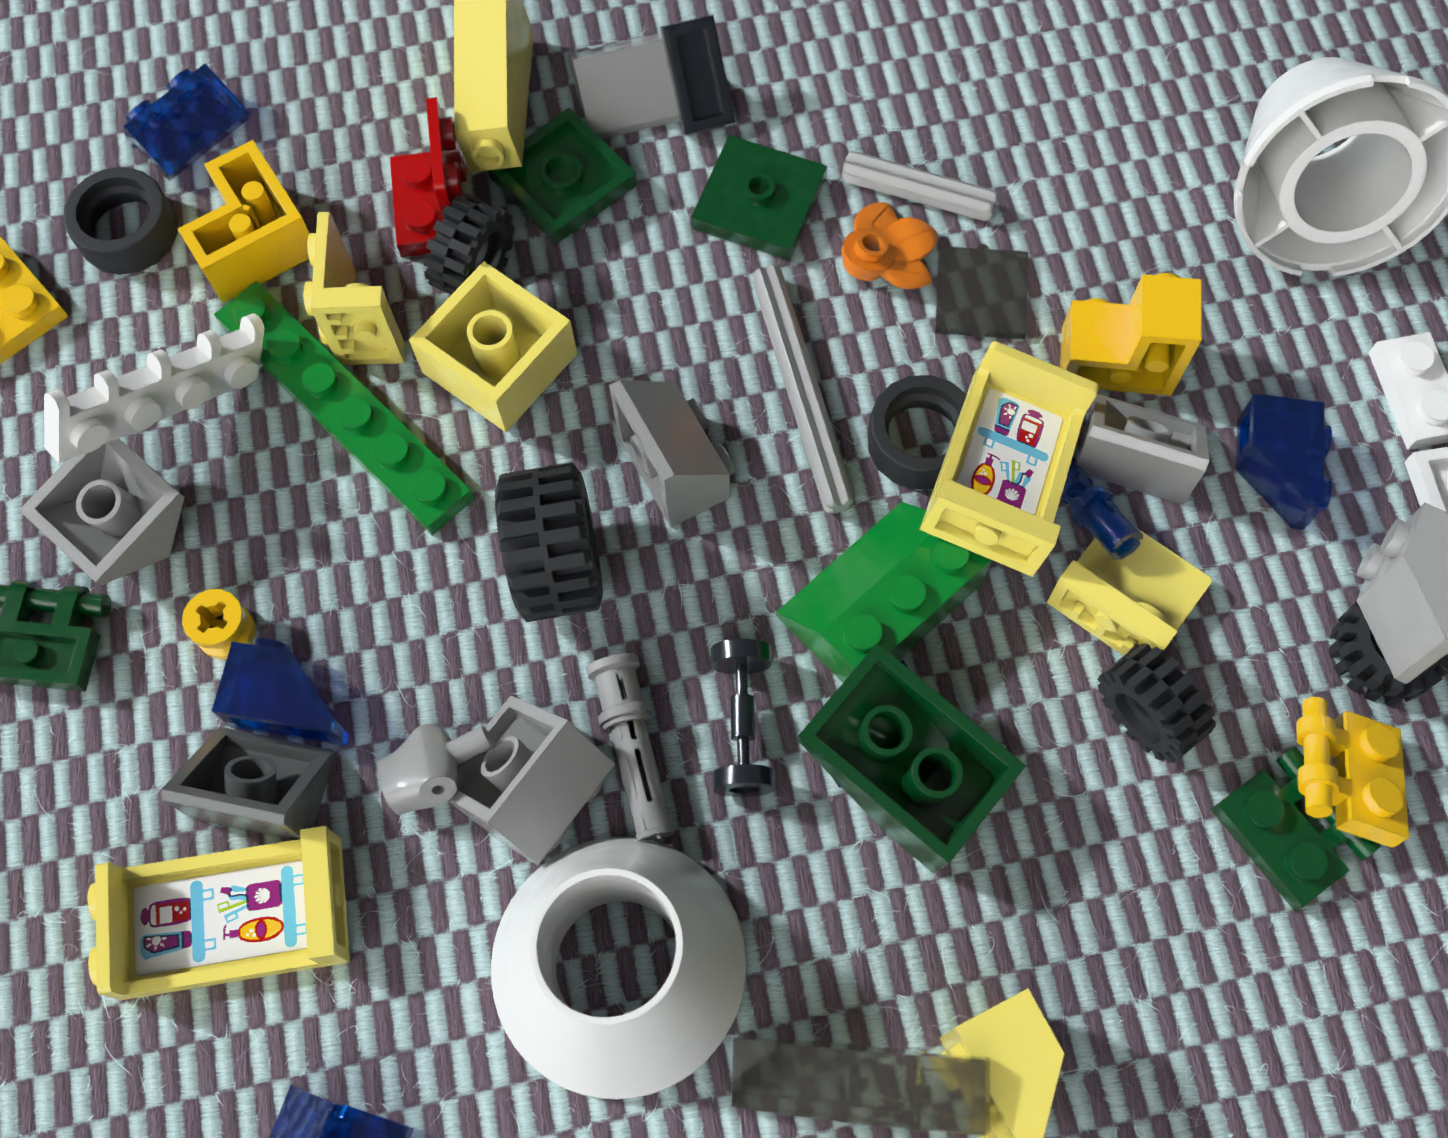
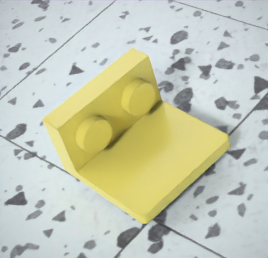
M318 212L316 233H310L307 242L308 257L313 267L312 282H306L304 285V305L307 315L314 316L319 325V335L322 344L329 345L334 357L343 366L404 363L405 342L382 286L355 283V268L331 213Z
M1112 515L1078 561L1073 560L1061 575L1047 603L1123 656L1135 646H1140L1143 643L1149 644L1151 649L1157 647L1164 651L1178 632V628L1210 586L1212 580L1208 575L1120 516Z

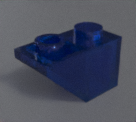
M1254 393L1237 419L1236 471L1292 529L1305 530L1320 511L1327 509L1332 492L1331 478L1324 476V459L1329 453L1332 442V428L1330 425L1324 424L1325 402Z

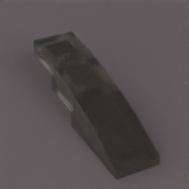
M734 1037L732 1107L846 1123L986 1136L990 1132V1057L925 1053V1050L864 1047V1044Z

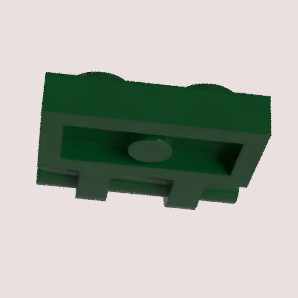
M15 580L10 585L0 584V608H2L0 614V683L86 692L101 635L92 628L80 627V624L87 616L107 617L111 610L110 596L107 594L90 593L89 589L85 586L66 585L62 590L39 588V585L33 581ZM37 611L54 613L51 624L29 622V619Z
M1294 746L1275 760L1291 778L1289 783L1280 788L1263 769L1210 810L1290 907L1296 911L1303 908L1350 871L1333 851L1339 844L1344 841L1360 861L1377 851L1381 844L1336 829L1335 806H1333V813L1328 817H1324L1330 825L1320 833L1315 830L1294 805L1295 802L1304 796L1298 791V769L1304 765V755Z

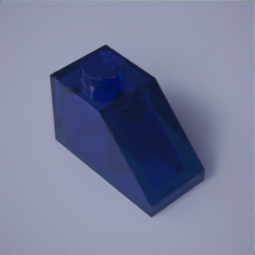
M267 638L255 639L254 645L238 642L231 643L211 710L230 728L341 746L347 745L348 732L309 671L291 652L289 645Z

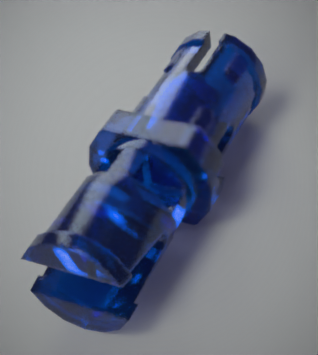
M1072 457L1061 499L1071 506L1073 511L1071 519L1078 527L1086 528L1092 533L1113 560H1121L1128 557L1140 546L1141 542L1139 540L1143 539V534L1112 502L1114 495L1103 485L1094 486L1092 479L1078 465L1076 459Z

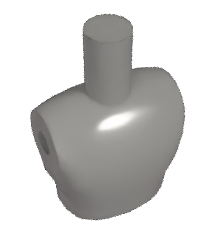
M425 724L417 727L396 751L378 761L377 768L380 786L389 807L397 815H402L415 810L435 807L451 799L457 790L458 764L493 748V741L489 732L482 725L451 740L448 733L439 725Z

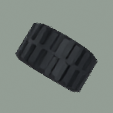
M573 462L501 474L495 490L497 529L510 594L519 614L525 622H532L599 610L603 597L602 575L589 499L581 472Z

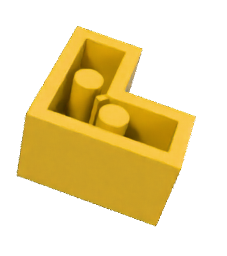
M253 140L204 164L225 205L178 228V231L222 304L235 298L255 281L262 284L309 259L307 242L310 233L303 218Z
M1172 273L1142 274L1129 305L1110 303L1099 298L1084 301L1072 300L1062 326L1060 368L1096 382L1099 385V390L1172 396L1202 341L1201 279L1181 278Z

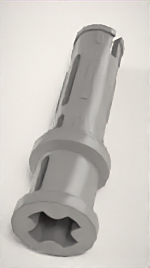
M634 653L615 654L592 662L586 667L589 680L596 683L603 711L598 716L600 727L604 728L605 733L612 735L622 775V783L625 788L636 832L635 838L637 841H657L673 835L675 830L671 824L660 781V774L646 726L651 721L652 709L650 703L643 701L636 675V670L640 667L638 655Z

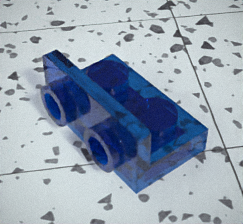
M206 63L194 72L190 69H185L178 73L168 83L166 87L168 92L154 103L150 100L139 103L125 118L128 122L123 126L126 141L133 149L138 147L169 182L249 120L250 112Z

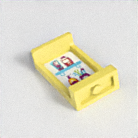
M992 342L973 375L920 530L1033 577L1056 545L1061 526L1055 524L1054 519L1084 416L1097 396L1099 385L1096 382L1002 343Z
M321 826L300 830L301 839L131 867H119L111 862L96 864L95 883H92L88 890L89 912L92 919L96 921V947H93L90 951L88 967L90 978L93 984L97 986L98 994L119 1000H127L350 963L341 838L328 827Z

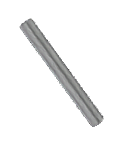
M770 265L766 268L760 267L753 273V285L823 508L829 514L847 511L853 507L855 496L782 270L776 265Z

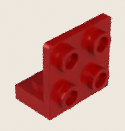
M437 97L426 98L430 152L390 157L396 246L401 257L431 253V250L426 247L429 238L434 239L437 231L433 230L436 221L442 222L444 219L442 211L447 205L452 207L453 199L457 196H463L461 183L467 182L464 156L461 150H457L458 145L454 134L453 117H443Z

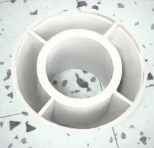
M1338 57L1310 60L1280 76L1267 89L1258 104L1235 185L1234 213L1236 222L1250 250L1266 264L1289 274L1301 276L1302 270H1330L1332 276H1341L1377 266L1403 253L1419 242L1448 213V95L1442 89L1422 79ZM1350 137L1335 149L1322 155L1316 156L1322 150L1332 145L1333 143Z
M612 837L588 841L559 853L539 867L518 889L504 912L496 933L491 961V984L498 1016L505 1032L522 1057L550 1081L576 1093L602 1099H630L651 1095L683 1081L697 1071L718 1048L732 1027L742 1001L746 980V953L742 929L736 912L721 886L709 872L684 853L652 840L637 841L633 837ZM611 902H632L653 910L670 925L676 935L674 963L660 991L642 1007L616 1017H593L569 1008L560 992L556 975V963L561 942L572 924L587 911Z

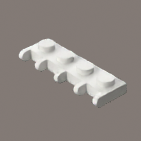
M252 313L241 318L239 330L218 337L213 330L200 333L197 337L196 347L170 357L162 349L151 352L147 355V366L117 378L110 370L102 371L94 375V387L66 397L60 389L46 393L44 395L45 449L58 463H61L82 453L93 452L103 444L134 431L145 430L155 422L186 409L197 408L205 401L231 390L246 387L251 382L257 380L259 375L264 336L262 320L257 314Z

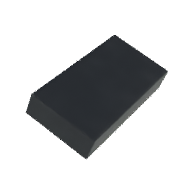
M706 15L660 26L682 132L686 135L735 123L714 15Z

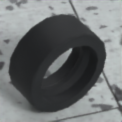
M118 167L103 169L90 175L71 191L64 206L63 225L71 240L86 261L104 272L118 275L137 273L157 264L171 250L178 234L177 215L157 181L141 170ZM140 202L149 204L150 212L145 222L134 233L121 239L108 241L93 237V231L98 220L108 210L123 203Z
M932 375L908 376L891 383L877 397L868 425V452L877 469L893 483L911 489H934L946 453L936 458H918L904 453L889 438L890 422L896 413L908 408H928L941 413L951 421L955 428L967 394L951 381Z

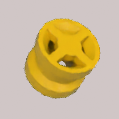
M209 589L198 593L188 602L183 611L182 625L186 635L208 656L215 659L230 660L240 656L250 647L255 638L256 625L253 616L231 593L222 589ZM218 616H224L221 620H217L216 618H214Z

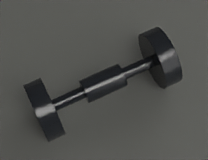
M755 639L721 641L711 647V667L713 670L721 673L735 674L736 695L730 697L731 740L737 742L738 765L724 766L713 771V791L716 794L730 797H753L770 794L775 791V770L764 765L750 764L749 741L755 740L754 696L748 694V674L762 672L771 667V646L764 641Z

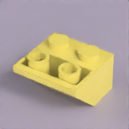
M1027 988L956 1026L940 1037L945 1051L938 1054L939 1061L955 1090L959 1091L966 1088L979 1113L973 1115L971 1120L979 1138H1044L1064 1052L1030 990Z

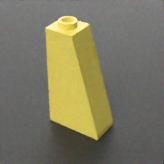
M454 0V134L470 173L522 167L534 39L523 0Z

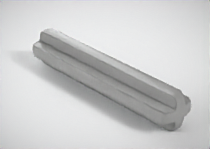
M856 151L849 152L842 169V179L847 183L982 221H989L997 201V192L992 189Z

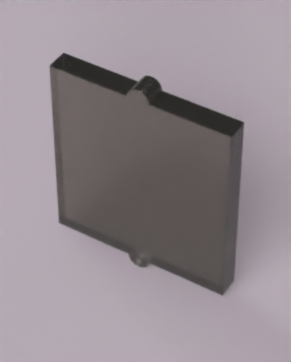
M981 244L978 248L939 246L935 333L974 336L977 341H983L985 337L1025 339L1027 334L1028 252L989 249L985 244Z

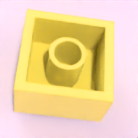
M485 261L477 267L409 339L423 374L504 432H507L577 355L571 321Z

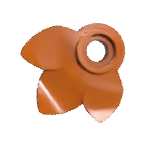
M885 202L870 204L857 213L853 222L854 231L846 236L841 247L843 266L851 276L862 281H874L882 277L895 287L902 289H917L932 283L929 270L921 262L922 259L934 250L938 242L939 235L932 226L921 219L912 217L898 220L892 206Z

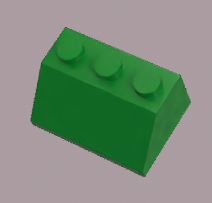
M900 502L776 611V616L843 683L876 643L898 660L905 656L983 584L992 560L921 531L920 527L926 510Z

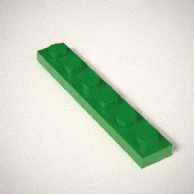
M257 281L214 313L220 326L228 334L240 329L242 317L252 313L260 317L264 325L260 365L431 536L474 500L471 490Z

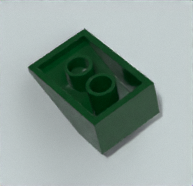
M878 643L875 644L796 738L889 837L932 873L947 866L1026 767L1023 762Z

